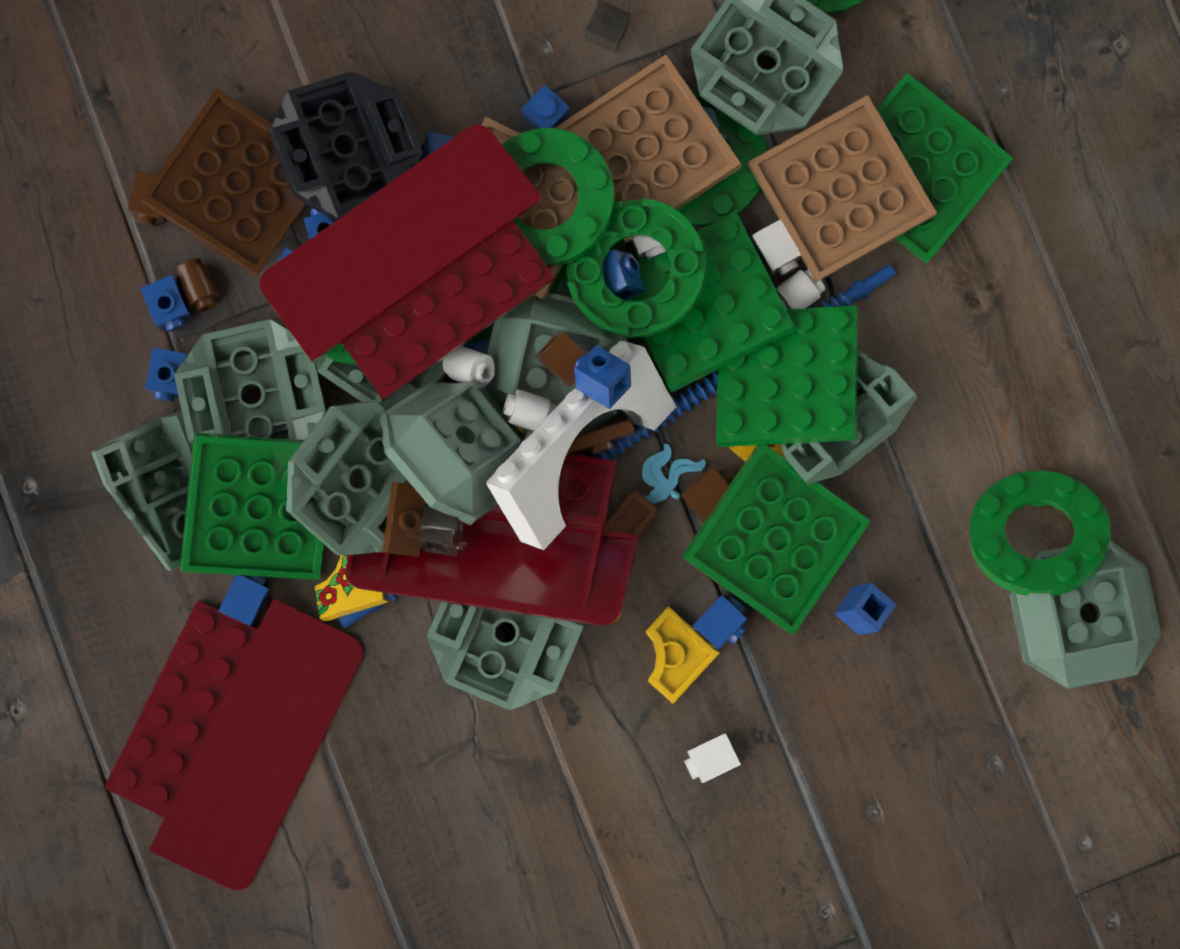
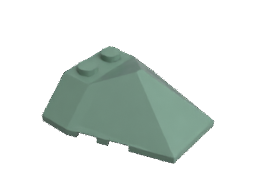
M858 350L857 440L781 444L784 456L807 484L841 475L897 430L917 399V395L895 370L886 365L884 367Z
M182 411L152 420L100 443L91 452L104 487L167 571L180 566L193 445L188 441Z

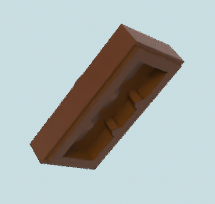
M626 420L578 435L572 442L567 454L574 455L593 449L594 454L614 448L613 442L637 435L634 423Z
M392 482L382 552L419 557L427 503L411 484Z
M633 489L606 521L604 530L640 536L660 510Z

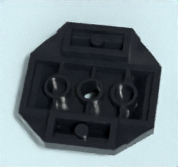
M353 72L344 73L287 91L268 132L293 196L334 222L416 165L423 153L398 89L385 84L381 85ZM334 143L345 145L349 154L339 153L335 149Z

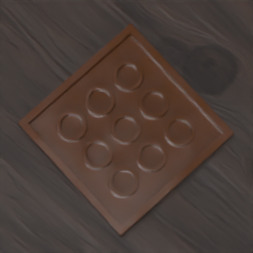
M216 88L140 198V202L257 278L306 204L295 198L292 194L268 133L272 124Z

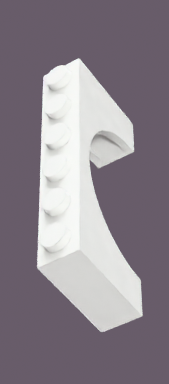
M620 340L610 349L609 352L630 364L631 387L611 409L575 388L567 394L558 407L542 421L541 425L520 444L519 448L504 464L498 467L496 472L486 482L521 542L544 550L566 527L558 499L560 472L572 442L590 421L605 412L620 409L634 424L655 430L676 408L645 347Z

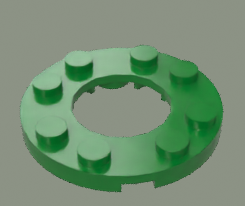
M691 90L702 107L711 108L715 111L719 123L718 131L727 135L726 140L742 165V168L725 178L723 182L702 193L677 210L692 226H707L734 212H737L739 215L751 204L761 187L747 164L752 159L767 152V146L763 134H754L701 98L699 90Z
M539 128L525 131L503 143L502 146L523 173L539 164L557 165L566 169L574 177L578 186L577 206L573 214L562 225L552 229L537 230L525 225L519 218L514 220L546 266L554 267L567 264L589 252L608 229L615 200V185L612 174L598 150L577 134L556 128Z
M643 198L642 200L624 202L620 200L614 202L610 218L611 222L604 236L589 252L567 264L569 290L582 313L593 324L606 332L629 338H643L660 334L681 322L695 307L701 296L707 270L702 242L692 224L680 212L667 204ZM633 236L649 237L660 243L668 253L671 263L669 279L663 290L651 299L635 302L625 301L614 295L606 286L603 276L604 260L610 249L622 239Z
M1025 471L1001 479L989 487L979 498L970 518V548L982 572L1002 588L1024 596H1029V593H1051V596H1058L1081 587L1095 576L1102 567L1109 550L1110 522L1100 499L1080 481L1057 472ZM1026 505L1037 507L1045 505L1054 506L1055 509L1063 511L1071 520L1074 529L1073 541L1064 552L1054 558L1039 560L1025 557L1016 552L1007 541L1005 527L1008 519L1015 511L1023 509Z

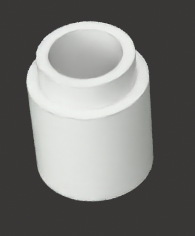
M807 269L804 272L799 270L775 289L784 307L788 310L807 308L821 298L820 293L825 291V286L822 281L816 283Z
M463 346L443 359V370L452 380L461 383L472 382L476 388L485 387L492 380L495 373L494 361L491 356Z
M517 389L514 395L508 394L503 414L508 415L507 423L535 431L542 421L557 408V405L550 403L549 398Z

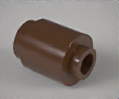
M200 258L192 259L179 265L176 268L178 274L176 280L188 308L197 309V312H204L216 306V300L220 297V293L208 265L203 264Z

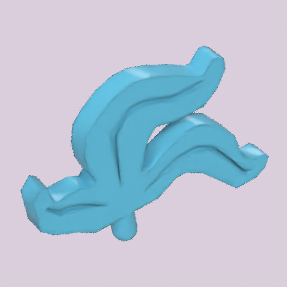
M664 444V451L649 457L644 462L642 468L643 480L646 484L655 488L648 496L644 497L653 505L666 500L669 495L679 499L680 494L674 490L678 483V477L684 473L701 472L705 467V460L702 459L700 462L695 463L689 459H678L672 463L669 478L666 479L661 468L671 458L670 445Z

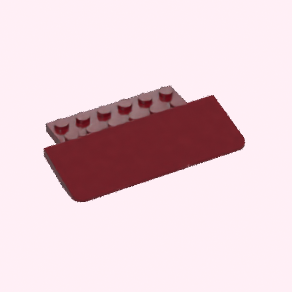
M473 125L267 269L261 276L260 289L312 363L342 343L378 395L385 401L555 280L552 272L514 222L519 216L541 202L542 197L492 131L483 125Z
M566 454L558 485L559 506L566 527L544 550L521 542L499 505L471 525L460 521L459 517L444 514L427 505L419 557L385 552L349 555L345 576L348 583L357 589L608 626L615 623L621 616L640 540L639 535L604 530L617 471V462Z
M274 598L258 629L219 612V610L197 600L104 786V789L164 818L148 851L231 890H242L250 886L362 661V645L354 637Z

